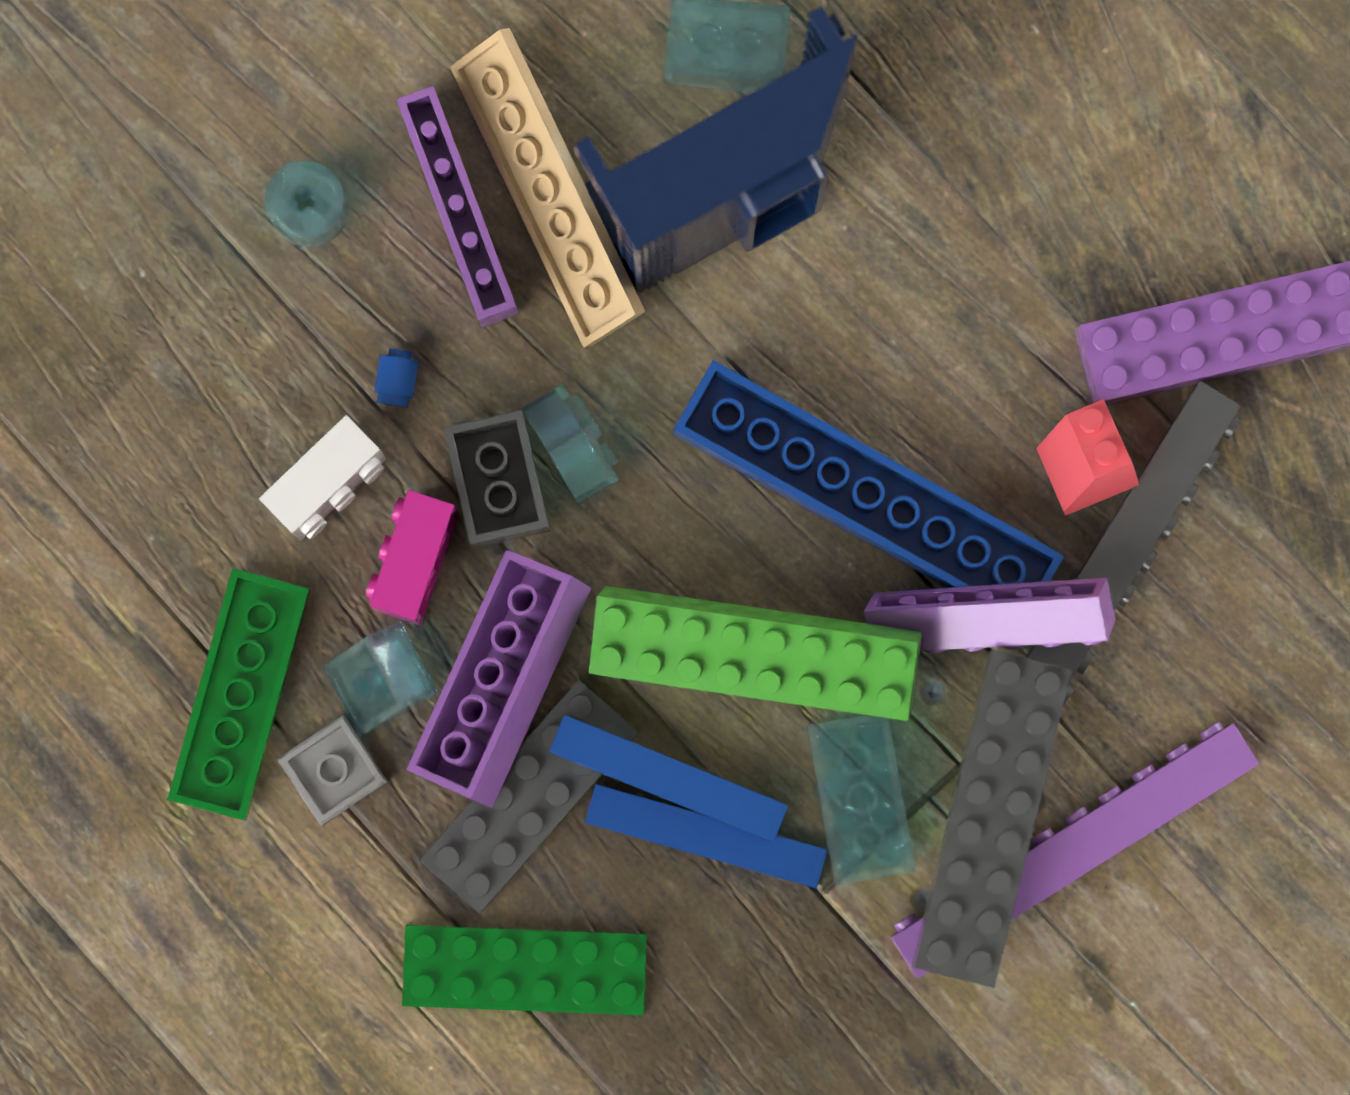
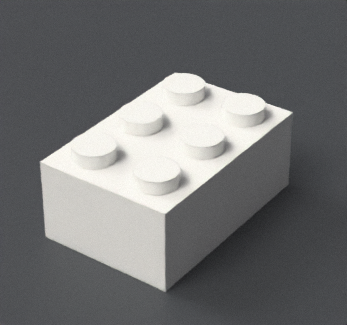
M345 415L277 480L259 500L296 538L302 541L307 536L311 540L327 525L324 519L334 509L340 512L354 500L356 495L353 491L363 481L370 484L383 472L385 468L382 463L386 460V457L370 438Z

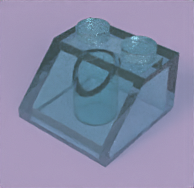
M401 622L366 636L323 666L359 737L412 710L438 693Z

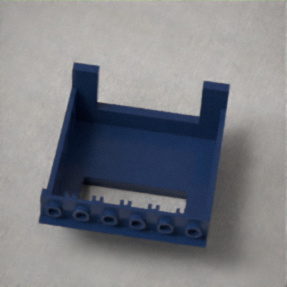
M823 6L808 14L810 21L807 22L806 27L808 31L805 32L807 41L803 45L806 50L802 52L804 60L801 61L799 67L611 172L607 169L589 136L574 144L575 153L591 179L585 183V186L637 292L643 293L644 288L650 289L651 284L657 286L658 280L664 282L665 277L670 278L672 273L678 274L737 240L741 242L746 252L751 251L811 218L822 209L828 175L822 163L846 93L858 36L856 34L843 41L842 37L846 34L835 14L828 16Z

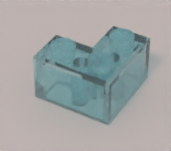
M561 384L521 408L535 435L548 453L577 504L582 503L619 481L612 468L618 461L606 442L601 445L599 444L597 438L603 434L593 416L589 415L578 394L570 397Z

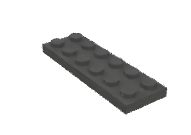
M579 679L521 744L493 808L472 800L419 860L479 914L482 913L602 775V773L549 752L563 716H569L628 741H632L639 733Z

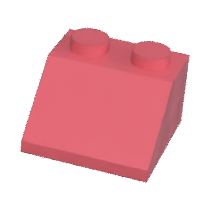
M1104 399L1066 414L1036 448L1065 516L1139 486L1133 463Z

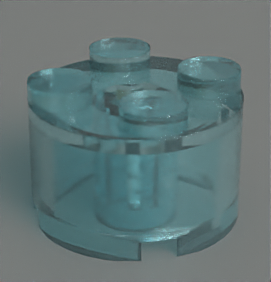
M311 161L288 162L276 172L266 189V214L280 236L295 246L312 248L328 241L330 242L341 233L347 222L348 202L341 183L331 170L319 163ZM311 198L315 206L313 208L306 207L304 212H302L299 203Z

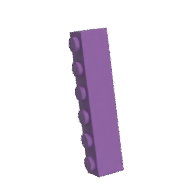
M434 86L396 99L481 328L518 315L516 304Z
M1107 578L874 592L864 610L866 623L923 631L920 651H926L931 654L941 653L949 649H965L966 651L973 652L982 650L985 647L1017 649L1024 645L1039 644L1045 647H1056L1063 643L1074 642L1094 645L1108 640L1116 622Z

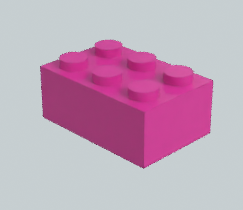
M410 490L407 491L405 499L398 498L392 514V520L396 524L393 536H385L379 552V558L383 562L380 574H372L366 591V596L370 600L369 605L375 611L416 625H422L459 516L455 505Z

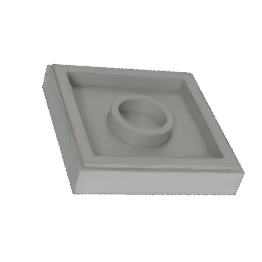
M342 715L277 759L320 826L325 825L389 782L345 715Z

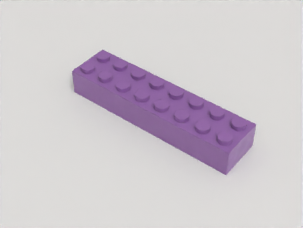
M1350 261L1081 324L1075 331V336L1092 403L1104 399L1106 405H1111L1195 385L1199 381H1212L1350 348Z

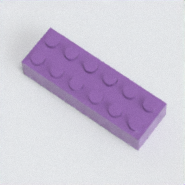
M506 549L406 770L493 808L591 591V587L573 576Z

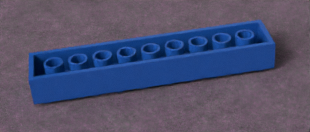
M714 360L711 362L674 427V436L946 588L1051 581L1064 558V555Z

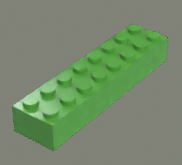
M605 586L597 595L589 674L908 721L913 710L923 631Z

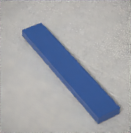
M566 715L563 716L549 751L552 754L774 843L788 808L787 804Z
M595 784L585 820L586 824L813 888L818 886L827 849L777 835L774 843L706 815Z

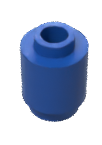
M389 348L388 355H380L374 393H378L376 403L408 408L409 399H413L419 365V361L411 359L412 352Z

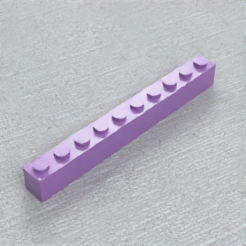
M1220 721L1199 733L1202 741L1189 749L1188 745L1184 743L1167 753L1165 756L1169 762L1155 770L1154 766L1150 764L1132 775L1131 777L1135 783L1121 791L1117 785L1100 795L1098 799L1101 804L1087 812L1083 806L1065 817L1064 821L1067 826L1056 833H1053L1051 828H1048L1030 840L1033 847L1027 852L1011 920L1258 766L1259 762L1234 723L1228 724L1225 727L1221 725ZM913 913L894 925L897 932L891 935L890 938L915 978L919 979L927 974L928 971L911 967L923 921V916L917 919Z

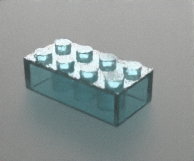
M863 715L807 725L806 729L833 884L841 885L916 872L889 718Z

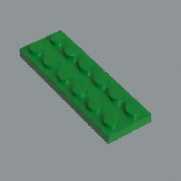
M232 568L167 800L247 821L311 591L309 588Z
M405 925L402 1006L644 1016L647 934Z

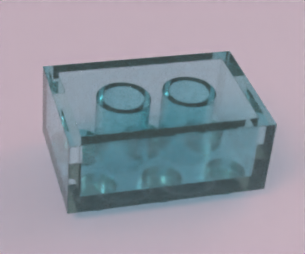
M672 0L664 66V83L754 92L783 76L790 7L728 0Z

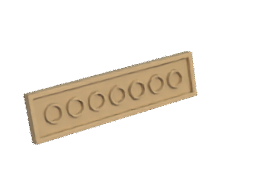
M510 28L498 30L450 66V69L583 348L589 347L645 313V310Z

